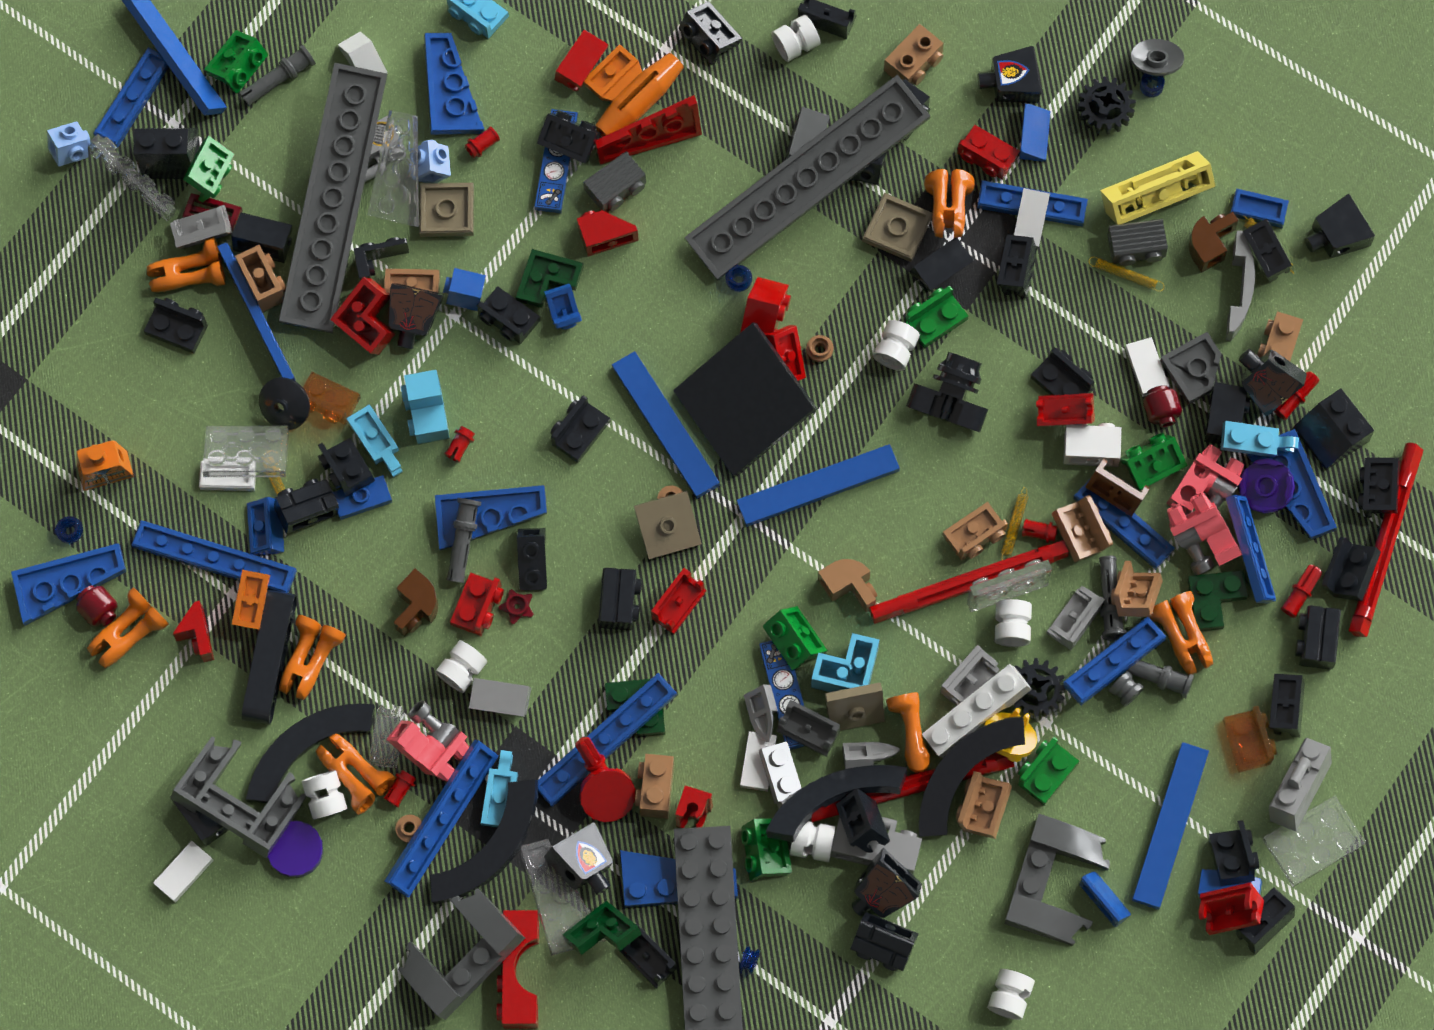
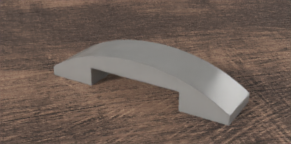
M1243 231L1236 232L1232 256L1233 266H1243L1239 307H1230L1227 318L1226 341H1232L1242 327L1254 292V260L1250 245Z

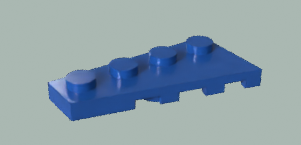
M425 33L424 46L431 135L483 133L485 129L482 121H480L475 100L472 98L467 77L464 75L452 34Z
M1295 429L1278 436L1298 437ZM1300 439L1298 449H1294V452L1277 450V455L1274 458L1246 454L1252 463L1259 459L1269 458L1279 461L1289 468L1294 477L1295 490L1286 508L1311 540L1337 530V526Z
M545 486L435 495L439 550L453 547L456 528H453V521L457 518L459 507L457 498L482 502L477 510L475 523L478 526L472 532L471 540L547 514Z
M119 543L12 571L11 574L23 624L27 625L71 602L88 586H101L125 573L126 568Z
M621 851L625 908L678 904L675 859ZM733 868L735 899H738L736 869Z

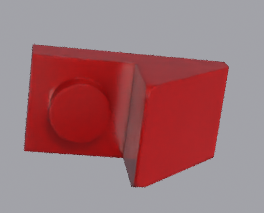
M196 601L173 632V636L176 641L194 638L192 639V645L195 655L200 654L203 662H208L215 659L204 608L200 601Z

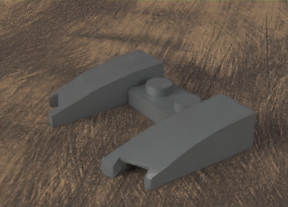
M211 737L173 789L171 799L194 814L196 811L201 812L244 839L242 844L267 858L305 801L306 795L304 793L297 797L290 786L295 781V777L289 772L261 813L257 812L215 785L242 742L233 740L231 748L214 746L215 737Z
M1038 814L1004 924L1073 946L1075 941L1072 939V936L1082 926L1088 930L1093 921L1041 902L1055 855H1063L1108 870L1110 861L1103 860L1101 844H1105L1106 839L1071 824Z
M478 888L475 889V895L462 900L460 896H456L450 900L483 937L444 977L418 947L410 941L406 947V950L410 952L404 968L399 966L398 969L433 1012L444 1020L525 939L523 934Z

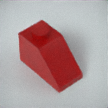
M603 210L598 212L588 211L577 218L578 231L588 257L639 241L638 230L635 225Z

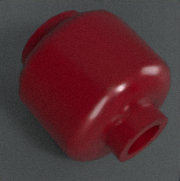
M1167 385L1157 386L1147 391V396L1143 399V406L1148 421L1152 424L1160 425L1161 428L1174 425L1176 423L1175 419L1182 414L1177 392L1169 389Z
M88 586L77 596L76 610L90 626H107L116 618L115 612L118 603L103 586Z

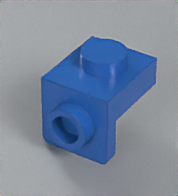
M570 284L544 291L550 315L556 328L569 329L576 326L577 322L582 321Z

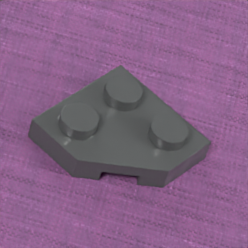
M1208 332L1160 358L1161 364L1188 405L1212 392L1221 352Z

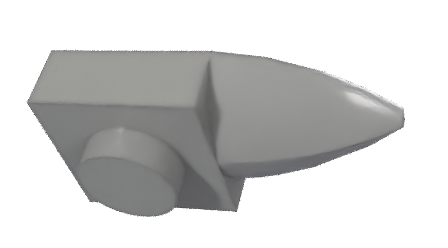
M763 684L745 694L744 699L754 730L761 739L769 742L773 729V713L778 710L771 685Z
M880 742L843 743L842 745L845 769L873 765L874 762L887 759L900 752V748Z

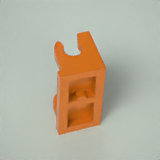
M242 570L232 625L260 629L270 575Z

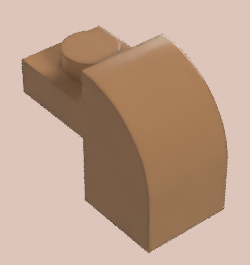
M842 559L818 571V581L832 602L852 591L866 613L869 612L870 606L876 605L877 593L869 582L865 584L870 579V570L861 562L852 559Z

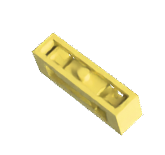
M1197 151L1100 191L1106 214L1117 225H1120L1215 187L1211 164ZM1191 182V183H1193L1194 185H1196V186H1194V187L1188 189V188H1189L1188 183ZM1136 204H1142V208L1138 209ZM1132 206L1135 211L1126 214V208Z

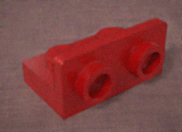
M974 125L966 138L959 142L957 154L969 164L975 163L980 166L987 175L991 177L997 176L1003 180L1020 155V151Z
M788 325L772 333H764L798 381L806 378L797 326Z
M470 572L450 624L482 636L484 629H489L492 624L494 614L491 612L494 604L499 605L503 597L504 589L501 588L500 579L494 578V580H490Z

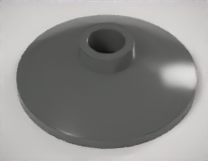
M1148 39L1134 46L1131 51V61L1143 73L1164 76L1172 74L1182 67L1184 54L1179 46L1170 41Z

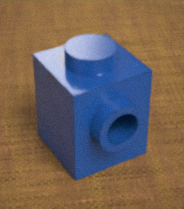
M454 268L452 278L446 277L443 293L448 294L446 304L478 311L477 304L481 299L486 275Z

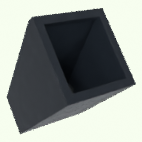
M134 129L133 155L143 179H184L198 151L199 129Z

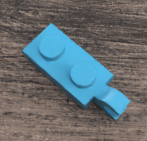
M370 404L346 418L375 464L384 461L393 478L403 472L400 468L401 465L393 455L399 451V448Z
M1225 421L1222 427L1221 450L1274 458L1277 455V450L1294 452V449H1298L1299 438L1293 436L1278 437L1279 428Z
M501 750L498 769H489L481 825L498 827L503 817L507 803L508 782H516L518 777L517 772L510 771L513 760L511 751Z

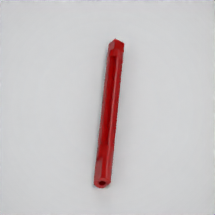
M1415 443L1405 444L1399 469L1397 514H1384L1375 547L1381 553L1363 601H1358L1349 632L1356 637H1367L1383 581L1424 451Z
M1064 540L1045 545L870 606V616L873 623L876 624L902 614L904 615L1052 564L1055 561L1067 558L1069 551Z
M995 752L976 764L963 780L972 778L974 771L984 775L1012 768L1015 765L1006 756ZM935 769L907 776L900 794L867 793L866 795L879 804L925 791ZM839 801L827 807L822 806L812 814L811 821L815 822L839 815L836 807Z

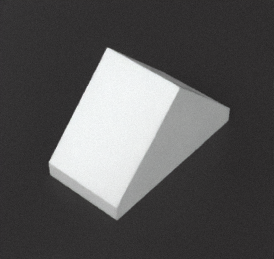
M358 32L338 44L339 49L351 66L387 73L372 41L363 33Z

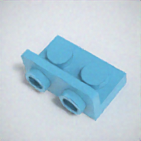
M447 0L448 11L457 20L463 19L477 35L483 34L488 39L509 17L508 11L493 0Z

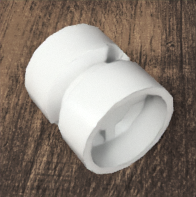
M806 15L791 21L790 27L783 25L771 33L778 52L786 62L800 56L801 50L808 52L821 43L815 26Z
M890 320L887 322L882 333L884 340L877 344L873 357L885 367L902 371L905 370L911 355L909 351L914 350L920 334L906 323Z
M1016 599L996 602L995 619L1000 622L995 625L994 642L996 644L1008 647H1021L1030 644L1031 627L1027 624L1031 620L1032 604L1030 602Z
M459 640L450 651L451 658L444 659L435 672L449 686L464 693L473 681L472 675H478L486 665L487 660L472 646Z
M336 770L301 781L305 795L311 798L308 805L313 819L329 816L347 809L343 793L338 792V788L341 785ZM326 788L328 794L320 796V790Z
M808 821L797 835L795 842H792L790 855L806 858L810 854L814 860L829 862L836 826L820 823L817 827H814L813 823Z
M1000 969L995 983L998 990L992 992L987 1008L1000 1016L1013 1020H1022L1027 1006L1024 999L1030 997L1035 981L1022 973L1009 969Z

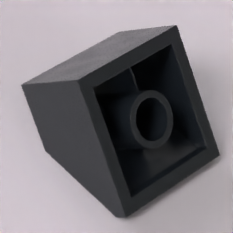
M1342 388L1319 402L1293 427L1325 470H1328L1368 443L1374 433V429Z

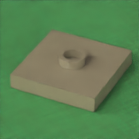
M474 183L420 184V237L474 236Z
M884 193L863 236L862 242L912 262L930 225L933 213Z
M687 491L634 505L648 559L702 544Z
M881 683L825 694L828 719L840 724V731L885 722Z

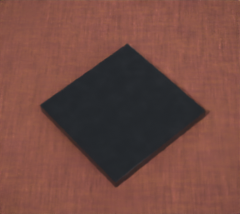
M754 322L673 390L733 476L741 474L818 409L761 328Z

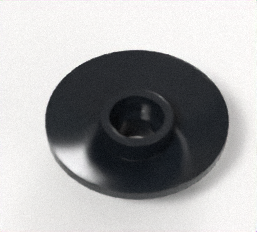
M278 377L268 381L262 387L259 394V407L262 415L271 425L282 430H293L300 427L307 420L310 413V400L306 391L299 383L289 378ZM278 403L283 406L284 410L279 408Z

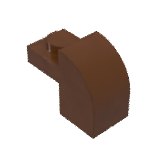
M1233 212L1226 216L1224 214L1216 216L1211 220L1210 224L1205 216H1203L1194 225L1189 241V252L1201 273L1225 260L1227 249L1220 239L1236 230L1238 219Z
M414 568L396 588L399 597L409 604L406 610L394 621L396 630L404 637L409 631L413 633L422 623V617L432 623L438 612V599L434 586L423 574Z

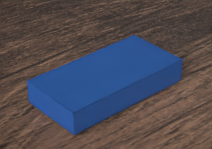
M1236 188L1231 212L1237 218L1244 220L1252 218L1257 223L1267 218L1271 226L1283 228L1289 200Z

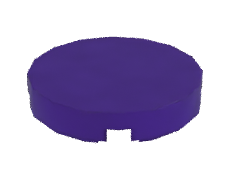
M1269 458L1256 460L1241 475L1242 480L1239 483L1240 496L1247 497L1249 507L1254 511L1264 514L1276 513L1285 508L1293 497L1295 490L1294 477L1289 468L1279 461Z
M291 821L268 855V859L272 867L281 875L296 878L304 877L313 872L320 864L323 854V842L317 830L308 823Z

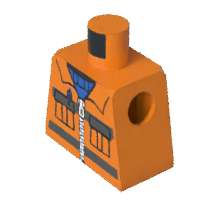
M108 441L76 451L77 468L83 491L134 477L128 452L116 441Z

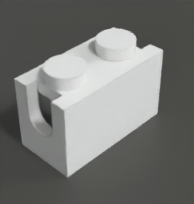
M1102 423L1098 426H1090L1088 424L1066 425L1063 464L1099 466L1104 458L1108 461L1105 466H1119L1121 459V427H1115L1111 423Z

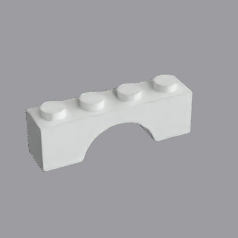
M1009 664L923 732L922 735L937 755L944 758L964 737L974 732L981 724L999 711L1012 706L1032 688L1017 669Z

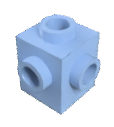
M77 121L47 130L48 150L58 167L88 158V146L91 145L90 137L86 130L83 131Z
M426 140L411 150L413 180L424 183H438L451 176L448 146L438 144L434 140Z

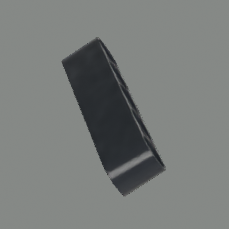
M272 590L267 592L242 708V720L269 725L272 723L296 611V594Z

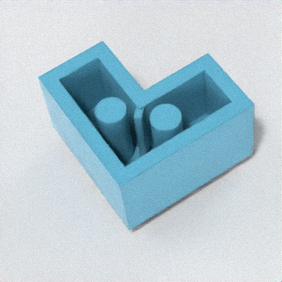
M437 370L404 375L406 385H401V392L406 411L411 410L412 419L407 420L410 436H416L417 444L449 439Z
M852 633L846 659L818 653L812 675L811 688L834 692L869 685L879 649V639Z

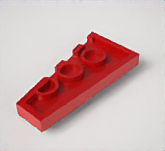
M695 95L597 139L595 146L600 165L613 161L626 151L631 156L702 135L698 103Z

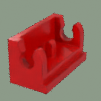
M584 29L557 68L554 80L577 92L603 53L607 50L609 44Z
M1093 393L1038 396L1036 401V407L1038 408L1037 426L1091 424L1095 421Z
M683 568L651 610L652 620L672 634H675L707 592L704 589V583L700 579L698 581L693 579L690 571Z
M685 785L675 813L676 827L685 828L689 817L699 819L696 828L703 827L708 811L711 812L713 808L712 794Z
M1251 882L1200 894L1199 919L1203 920L1207 917L1206 932L1209 935L1260 924L1264 899Z

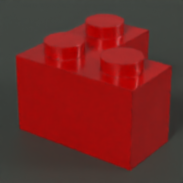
M363 277L330 319L371 354L380 355L396 334L376 317L390 299V293L371 278Z
M757 277L747 298L741 332L753 322L758 324L763 333H772L778 330V322H783L785 312L788 311L791 301V295H787L789 285Z

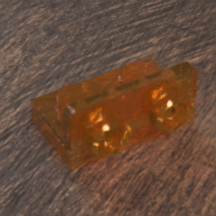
M311 372L303 386L310 400V413L317 411L323 414L324 419L333 424L340 422L346 425V418L352 415L361 398L359 393L314 372Z
M1254 706L1251 711L1224 717L1223 723L1238 773L1271 765L1277 751L1274 740L1269 739L1266 732L1269 724L1265 712L1261 713L1259 706Z

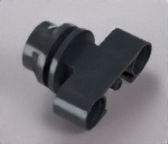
M948 352L946 359L938 364L937 370L941 371L940 376L933 375V379L942 382L939 392L914 383L906 407L981 432L989 409L964 401L967 391L978 394L979 390L973 387L975 384L980 385L982 379L979 371L982 363Z

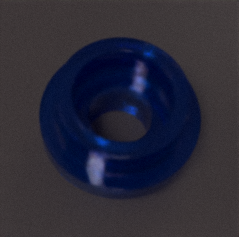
M736 265L726 273V284L733 291H745L752 284V273L747 267ZM741 276L744 280L741 283H737L734 281V278Z
M67 516L58 521L55 532L60 541L71 544L77 542L82 537L83 525L79 519ZM68 527L74 528L72 534H65Z

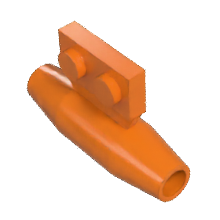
M619 44L584 81V85L602 101L611 102L595 124L597 126L596 130L602 133L601 136L604 137L638 121L667 92L683 70L684 66L679 59L672 53H668L642 71L639 61Z

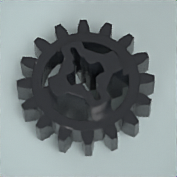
M1104 76L1102 83H1098L1096 79H1093L1092 87L1089 85L1084 86V93L1079 94L1078 101L1080 103H1078L1077 111L1082 112L1080 115L1081 121L1088 120L1086 126L1088 129L1094 125L1096 126V133H1099L1101 129H1105L1108 135L1111 132V128L1120 132L1121 124L1129 125V118L1134 116L1135 110L1132 108H1135L1136 100L1131 99L1133 95L1132 90L1125 91V82L1119 86L1117 85V78L1114 77L1112 82H1108L1106 76Z
M1034 658L1032 665H1029L1027 660H1023L1022 669L1015 665L1014 667L1022 677L1024 676L1025 681L1030 687L1035 685L1036 688L1041 687L1040 693H1037L1036 690L1029 691L1015 702L1013 711L1016 708L1024 710L1023 717L1026 713H1033L1034 720H1037L1039 713L1048 718L1049 709L1057 712L1059 708L1057 703H1063L1065 699L1061 694L1066 692L1064 686L1060 685L1064 681V675L1056 676L1058 667L1048 668V660L1043 665H1039L1038 658ZM1036 672L1042 673V674L1046 675V677L1041 676V675L1037 674ZM1054 689V695L1048 702L1046 694ZM1025 701L1031 702V703L1035 704V706H1034V705H1030V704L1026 703Z

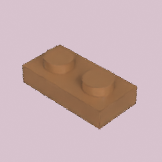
M385 269L384 289L390 293L391 284L398 283L439 293L440 272L439 270Z

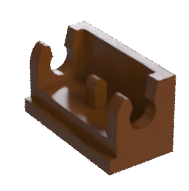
M1103 458L1085 488L1132 517L1150 487L1145 485L1141 492L1134 489L1122 479L1104 470L1108 461Z

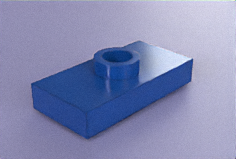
M383 475L374 478L375 481L348 496L344 494L342 489L332 492L339 504L338 514L340 520L393 503Z

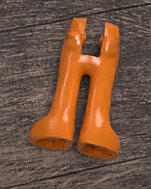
M937 169L925 176V190L930 195H933L932 224L936 237L943 238L945 228H953L954 238L962 237L965 226V196L971 194L975 186L974 177L964 170L955 169L951 173L952 205L950 208L947 207L946 203L948 187L947 170Z
M215 237L206 239L203 250L182 257L168 258L148 265V276L158 277L166 275L149 282L151 291L165 293L178 288L203 283H212L216 286L226 285L225 273L221 265L222 259ZM208 266V268H203L197 271L180 273L181 271L186 269Z
M134 587L127 594L129 602L127 609L114 622L104 628L87 647L91 656H95L108 644L111 646L99 659V664L104 668L116 663L150 632L163 630L169 625ZM145 614L144 618L131 631L120 637L125 629Z
M1192 591L1179 594L1170 599L1169 602L1166 600L1155 605L1151 617H1149L1153 622H1159L1164 628L1175 656L1187 675L1197 673L1195 664L1190 656L1194 653H1197L1202 665L1206 669L1213 665L1209 646L1198 627L1192 611L1194 603ZM1171 607L1182 622L1188 635V640H1185L1182 636Z
M298 615L295 625L300 633L299 641L284 669L279 690L287 694L296 676H301L302 680L297 689L296 698L304 700L315 685L330 651L340 645L346 635L334 627L323 625L322 627L317 621L303 615ZM320 633V639L317 642L314 654L308 665H304L305 659Z
M918 692L886 699L888 710L900 713L904 720L906 731L905 758L909 769L915 773L926 771L930 764V754L923 741L920 726V700Z
M335 733L329 739L336 749L342 753L337 759L322 745L315 752L329 771L336 770L339 780L351 794L352 809L359 815L366 812L373 805L375 795L348 770L347 765L353 766L379 796L389 791L396 777L388 771L375 769L347 740Z

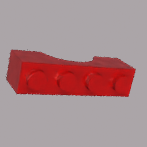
M503 910V914L523 934L525 939L501 963L503 964V975H497V992H502V1003H497V1021H502L504 1029H538L537 995L528 992L519 984L516 978V967L522 954L529 948L539 944L538 910Z

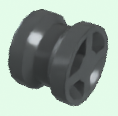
M1126 672L1111 686L1109 692L1112 695H1117L1120 698V703L1126 707L1142 692L1144 687L1140 683H1135L1132 680V675Z

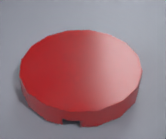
M601 767L592 771L583 780L579 793V800L585 813L592 819L601 822H612L624 817L632 809L636 797V789L630 776L621 769Z

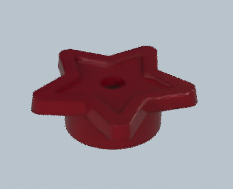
M510 589L508 599L499 605L498 608L509 614L512 624H515L521 617H533L534 614L529 607L532 594L522 595ZM519 604L520 608L516 609L515 605Z

